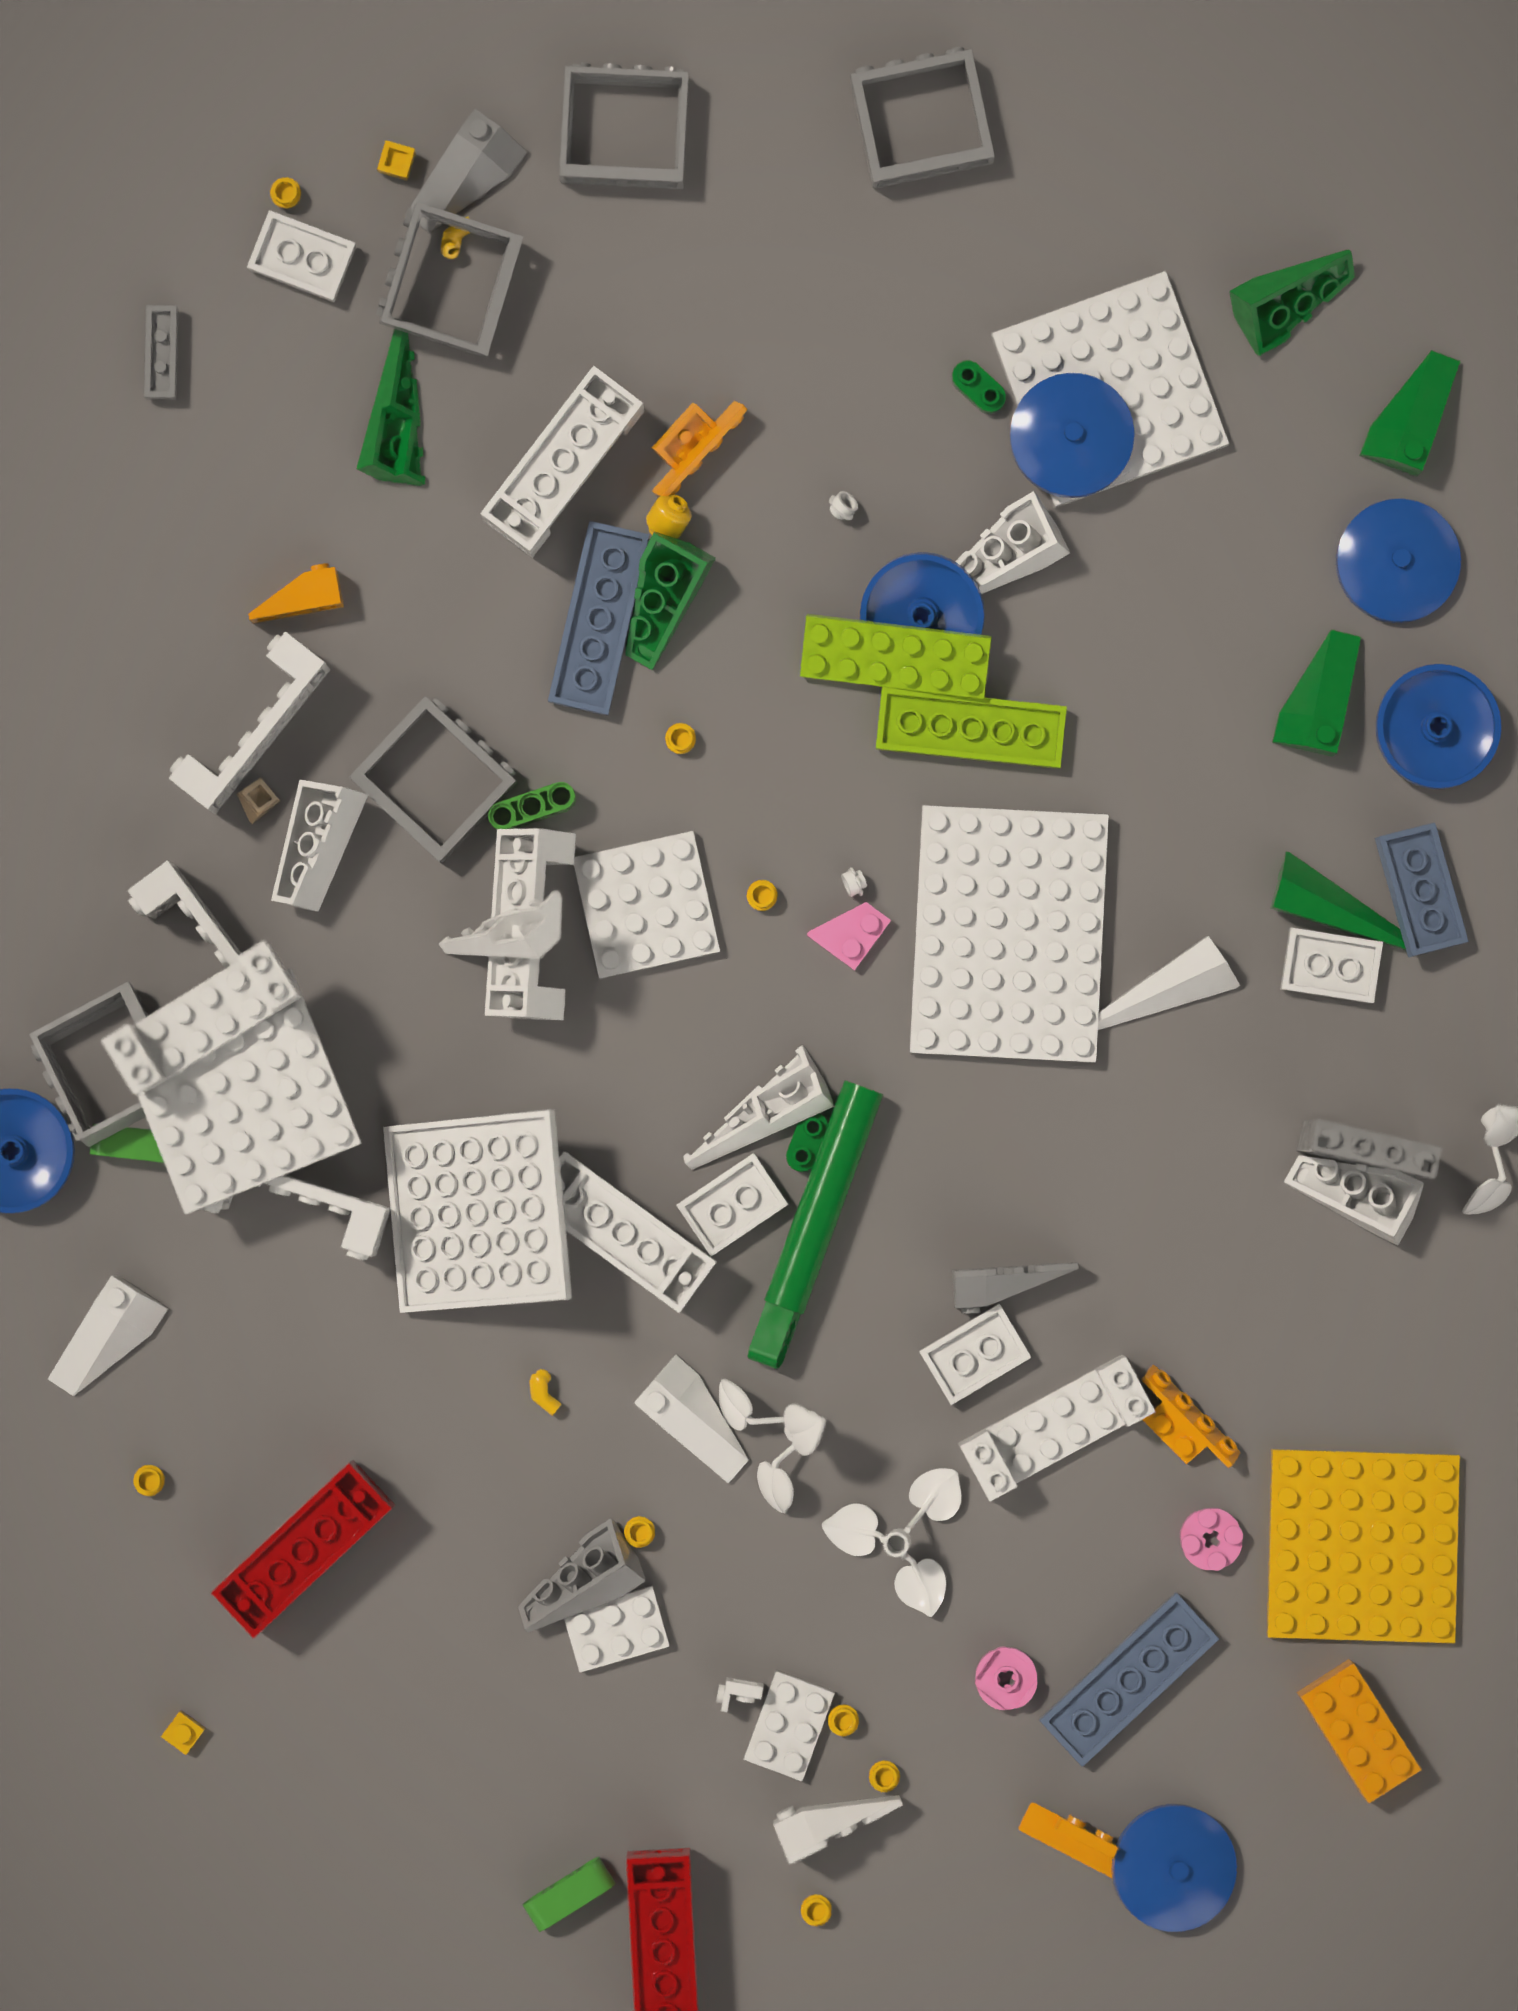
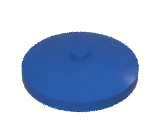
M1081 373L1058 374L1036 384L1019 402L1010 427L1011 451L1022 474L1040 490L1065 498L1089 496L1108 487L1126 467L1134 445L1133 419L1123 398L1106 382Z
M1389 499L1365 508L1349 523L1338 544L1336 569L1344 593L1360 611L1380 621L1406 623L1426 617L1437 610L1448 599L1459 578L1461 552L1453 529L1437 511L1414 500Z
M928 552L902 555L885 564L869 582L860 608V620L980 635L982 634L985 619L982 594L972 576L952 559Z
M1425 665L1404 674L1387 690L1380 702L1376 715V738L1385 761L1400 777L1412 784L1425 788H1451L1476 777L1490 763L1496 753L1501 737V716L1493 694L1474 674L1452 665Z
M0 1089L1 1213H21L46 1204L63 1188L74 1163V1138L68 1128L69 1123L65 1116L51 1101L28 1090Z
M1165 1804L1148 1809L1127 1825L1116 1843V1846L1119 1848L1112 1859V1878L1116 1892L1125 1908L1138 1920L1152 1928L1168 1932H1181L1200 1927L1213 1919L1223 1909L1233 1892L1237 1876V1861L1233 1844L1223 1827L1211 1816L1197 1808L1182 1804Z

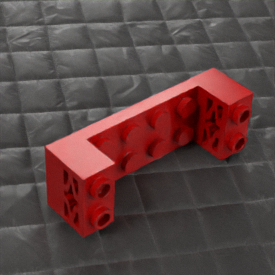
M352 1460L224 1579L211 1594L254 1639L395 1506V1503Z
M690 1848L628 1851L626 1866L634 2011H699V2005L697 2004Z

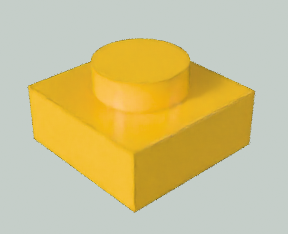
M385 140L377 171L408 180L416 153L415 148Z
M180 1710L161 1737L187 1755L206 1728Z

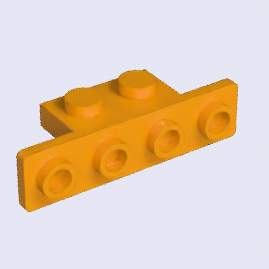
M733 401L714 422L697 404L692 403L651 447L672 468L654 487L652 492L658 497L675 495L681 488V482L701 467V460L709 452L715 451L723 442L722 437L730 429L736 428L742 422L743 414L747 411V408L743 404Z
M1152 1365L1141 1380L1161 1402L1154 1407L1156 1412L1145 1417L1143 1421L1185 1464L1189 1463L1203 1449L1208 1447L1230 1468L1241 1454L1236 1443L1215 1426L1211 1417L1203 1414L1193 1404L1188 1394L1181 1392L1171 1382L1166 1372Z
M1034 1802L1029 1804L1018 1826L1021 1832L1112 1878V1859L1119 1848L1116 1844L1112 1843L1113 1836L1097 1829L1095 1834L1084 1828L1086 1825L1084 1821L1070 1814L1065 1819Z

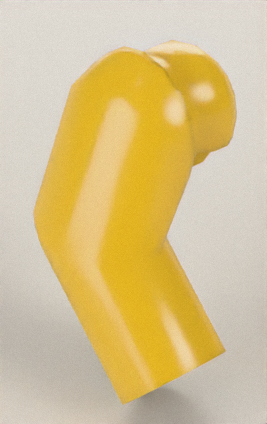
M451 226L447 228L442 236L441 254L447 259H455L460 252L462 237L470 232Z
M539 1369L535 1374L531 1375L529 1380L531 1398L553 1416L562 1404L548 1393V1383L551 1380L550 1373L544 1369Z

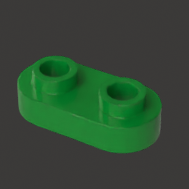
M965 360L955 366L952 373V383L963 396L983 413L994 414L1001 410L1005 403L1006 394L1003 387L973 361ZM964 371L972 372L973 379L969 381L964 380L962 373ZM987 392H993L996 395V399L990 402L985 399L984 395Z
M819 1113L798 1122L786 1153L787 1163L792 1169L804 1172L813 1167L828 1126V1122L822 1114ZM810 1121L818 1123L819 1130L816 1133H810L807 1130V1124ZM804 1150L807 1152L808 1158L805 1162L797 1161V1151Z

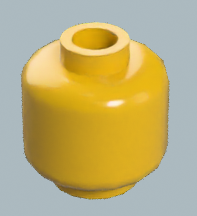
M659 496L646 516L649 532L652 535L654 532H658L678 539L692 518L691 510L685 499L681 496Z

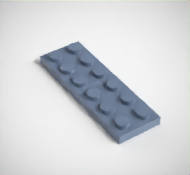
M589 521L548 697L549 703L609 716L635 603V588H637L640 571L638 570L639 562L648 545L650 534Z
M1175 1592L1049 1709L1039 1721L1083 1767L1211 1648L1219 1638Z

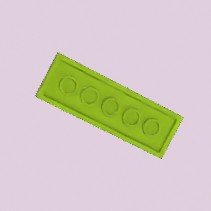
M807 614L800 677L984 699L992 636Z
M882 687L875 750L1060 769L1067 706L993 698L979 699Z

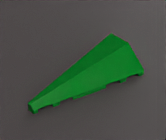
M394 329L356 469L380 481L421 486L425 485L426 477L421 475L420 458L424 455L423 447L418 446L417 428L421 426L417 379H412L411 362L415 360L414 351H410L408 333Z
M1285 852L1270 909L1406 950L1401 930L1292 853Z

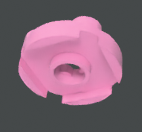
M1204 1508L1190 1514L1182 1524L1180 1530L1182 1551L1185 1557L1196 1567L1203 1570L1219 1571L1232 1564L1240 1554L1243 1533L1236 1519L1228 1512L1219 1508ZM1213 1531H1217L1218 1535L1216 1538L1219 1540V1543L1216 1546L1212 1544L1209 1548L1206 1547V1540L1203 1538L1205 1532L1211 1534Z
M1000 1646L986 1653L976 1667L975 1684L981 1698L991 1707L998 1710L1017 1709L1027 1704L1033 1697L1037 1688V1672L1034 1663L1023 1651L1014 1647ZM1008 1670L1012 1671L1014 1683L1012 1685L1006 1683L1004 1686H1001L999 1684L1001 1680L998 1676L1001 1671L1004 1673L1008 1672Z

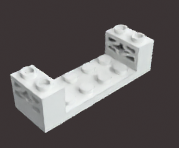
M593 365L480 514L483 521L533 558L551 535L549 529L609 449L621 434L626 436L644 413L643 402Z
M286 631L282 636L277 634L267 646L269 653L266 656L294 681L292 684L289 682L285 683L277 694L279 700L273 708L268 706L257 719L260 724L254 732L248 731L238 743V746L241 748L234 757L229 755L218 768L221 771L219 776L217 777L189 754L185 758L179 757L169 770L172 773L169 777L172 782L215 815L331 670L324 661Z
M539 828L497 829L491 918L514 908L518 910L531 908L529 903L537 898L543 902L546 865H574L576 834ZM489 956L485 1016L563 1020L565 989L538 986L539 959Z
M167 860L127 890L132 896L128 900L130 905L138 915L141 914L143 917L148 916L156 919L177 903L187 917L195 918L200 924L196 927V930L205 942L214 943L218 948L214 954L225 968L239 961L237 956L242 953L175 864Z
M265 940L237 956L239 961L138 1023L134 1025L126 1024L101 1040L134 1095L141 1096L303 997L269 942Z
M564 1151L559 1157L566 1231L680 1313L717 1261L681 1237L592 1172L590 1168Z
M287 1175L265 1183L270 1185L268 1191L279 1195L290 1196L291 1192L300 1195L298 1200L315 1206H319L320 1202L330 1204L328 1210L343 1215H349L350 1211H352L341 1247L348 1249L347 1256L360 1260H367L368 1256L377 1255L391 1209L389 1207ZM233 1196L201 1208V1210L219 1213L220 1209H229Z
M1121 1354L962 1440L958 1445L989 1501H992L1018 1487L1016 1483L1124 1425L1129 1427L1156 1411L1126 1356Z

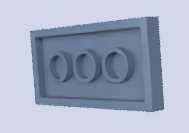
M1431 823L1375 838L1408 958L1469 942L1436 824Z

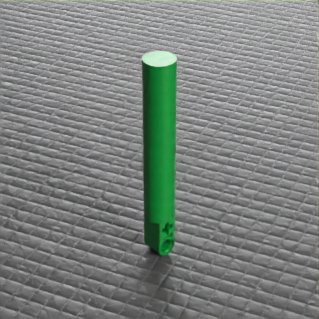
M844 1080L764 1298L766 1303L749 1347L748 1359L777 1370L783 1364L800 1315L804 1314L883 1094Z

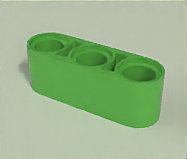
M556 782L494 804L488 813L489 822L496 830L517 829L569 811L575 805L576 794L568 783ZM559 789H565L570 793V800L565 805H558L553 801L554 793ZM530 799H536L541 803L540 811L535 815H528L524 812V805ZM501 809L511 812V820L506 825H498L495 822V814Z
M126 1127L90 1146L89 1154L164 1163L152 1130Z
M598 1856L537 1893L522 1905L537 1930L541 1932L600 1896L616 1883Z

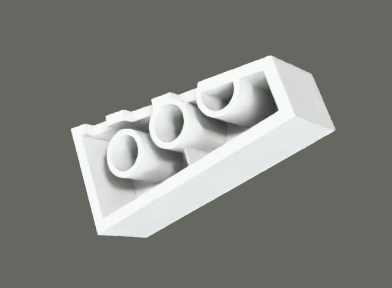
M299 780L271 901L319 911L368 794L340 786Z

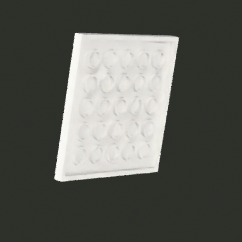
M1166 271L993 332L991 335L1017 406L1024 395L1036 384L1051 376L1064 373H1081L1096 377L1110 385L1123 398L1129 408L1134 424L1133 450L1122 473L1103 490L1229 445ZM1049 494L1054 508L1084 498H1065Z
M290 968L287 971L301 993L293 970ZM303 997L145 1094L138 1095L185 1214L362 1144Z
M555 1110L383 1127L400 1313L572 1299Z

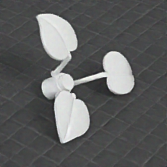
M1497 1105L1482 1116L1481 1123L1487 1130L1485 1142L1488 1146L1492 1147L1499 1176L1497 1179H1488L1474 1191L1462 1210L1463 1214L1470 1215L1491 1211L1501 1205L1509 1196L1512 1186L1509 1182H1504L1506 1175L1498 1146H1502L1513 1140L1515 1136H1518L1517 1107Z
M721 1379L719 1385V1404L722 1415L731 1427L736 1430H743L747 1427V1422L751 1425L785 1423L784 1431L786 1437L792 1441V1445L772 1462V1465L767 1461L760 1463L757 1471L758 1485L762 1495L774 1509L785 1514L793 1501V1486L786 1472L779 1468V1464L795 1449L804 1456L812 1454L821 1439L826 1419L818 1416L814 1411H808L797 1404L787 1406L784 1417L753 1418L750 1416L753 1407L745 1392L730 1380Z
M938 1468L920 1475L913 1482L909 1492V1499L913 1505L921 1509L905 1529H894L887 1536L875 1531L878 1527L877 1515L870 1507L860 1503L844 1506L822 1523V1528L834 1545L850 1555L864 1556L870 1554L875 1548V1537L880 1539V1542L884 1543V1549L890 1556H901L902 1559L910 1562L911 1566H905L898 1571L894 1582L895 1591L906 1605L931 1617L939 1609L945 1596V1572L941 1565L931 1558H925L918 1564L916 1563L915 1559L907 1553L912 1543L909 1532L925 1512L929 1518L935 1521L947 1520L956 1514L962 1498L959 1474L954 1469Z

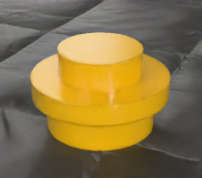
M283 177L272 184L270 196L276 206L289 209L296 206L300 201L301 189L294 179Z
M676 723L667 730L665 742L672 752L685 754L695 746L696 734L689 725Z
M767 880L755 881L747 890L748 903L758 911L771 909L777 901V889Z
M145 1465L136 1471L133 1483L135 1489L140 1494L153 1496L163 1489L165 1476L159 1467Z
M633 1517L625 1525V1539L633 1547H646L655 1537V1527L646 1517Z
M846 1704L834 1707L828 1716V1725L831 1731L839 1736H848L854 1733L859 1725L857 1711Z
M887 1760L876 1762L869 1771L870 1784L880 1792L892 1791L900 1781L899 1769L894 1763Z
M812 1894L806 1897L801 1905L803 1920L812 1926H821L828 1922L832 1914L830 1901L820 1894Z

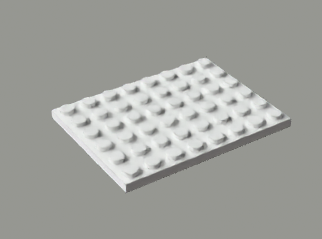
M922 806L910 1053L1096 1063L1109 815Z

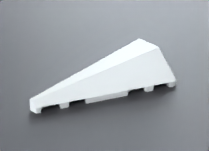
M554 891L544 902L537 898L529 903L531 908L511 909L483 921L481 926L475 931L470 927L464 929L461 932L462 937H445L439 945L446 954L540 959L560 939L562 896L558 891Z
M1206 936L1100 1010L1098 1030L1239 987L1240 984L1225 958L1210 937Z
M803 1045L795 1050L797 1056L785 1067L779 1065L774 1070L776 1075L763 1088L758 1085L724 1117L726 1122L714 1134L708 1132L703 1137L705 1142L692 1155L686 1153L683 1156L685 1164L691 1170L834 1107L828 1086Z

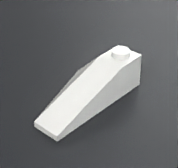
M896 1795L806 1806L796 1810L791 1806L776 1814L778 1818L773 1820V1825L787 1860L791 1864L828 1846L829 1837L833 1835L835 1838L845 1837L857 1828L856 1823L861 1821L863 1824L871 1823L901 1807L903 1803L900 1796Z

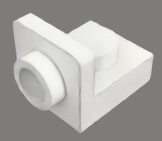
M726 1677L725 1685L719 1684L716 1703L722 1704V1712L728 1711L730 1694L736 1695L737 1701L754 1703L755 1698H762L763 1683Z

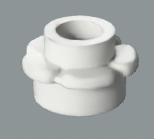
M841 491L836 496L832 495L829 499L830 511L837 519L851 520L858 509L857 501L848 492Z
M850 867L847 872L841 874L845 889L850 897L857 894L862 896V889L867 887L866 880L861 870L855 871Z

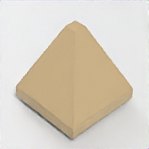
M261 777L237 794L251 824L259 820L280 802L279 798Z

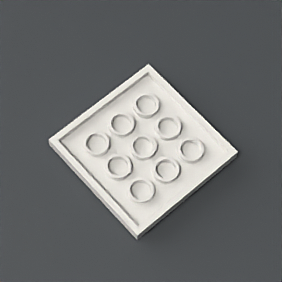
M693 831L574 857V868L599 979L720 952Z

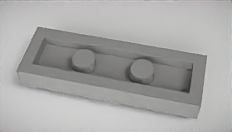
M146 305L145 399L177 400V305Z

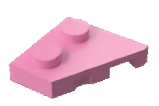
M865 902L814 928L806 936L855 971L891 920Z

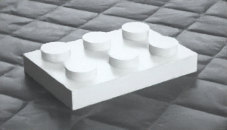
M269 210L247 269L335 302L357 245L355 242Z
M1290 928L1280 989L1373 1004L1383 942Z
M753 1153L676 1206L709 1255L713 1256L780 1211L788 1203Z
M1000 1304L995 1305L919 1351L950 1405L1032 1358Z
M653 1585L628 1592L618 1599L564 1619L579 1672L670 1647Z
M776 1670L744 1760L803 1781L835 1692Z

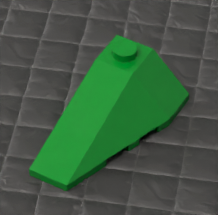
M1347 249L1260 275L1229 291L1233 316L1256 355L1260 356L1287 341L1292 336L1290 331L1301 321L1306 323L1313 317L1311 312L1323 301L1329 302L1355 278L1352 252Z
M1431 350L1372 423L1360 456L1417 477L1424 469L1460 361Z
M658 532L653 533L639 562L638 570L640 571L637 588H635V604L633 617L630 621L626 656L651 670L655 668L716 559L714 556L691 543Z
M1330 630L1280 710L1272 743L1330 757L1337 754L1361 640L1360 636Z

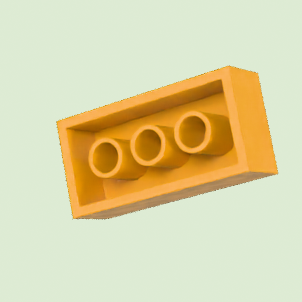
M1346 1660L1296 1692L1368 1804L1421 1771L1418 1763L1351 1660Z

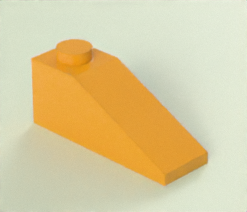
M328 563L311 566V571L303 572L248 614L249 620L255 624L344 607L338 571L335 567L329 568Z

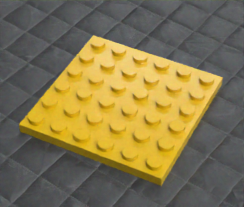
M1271 1449L1267 1637L1455 1643L1460 1455Z

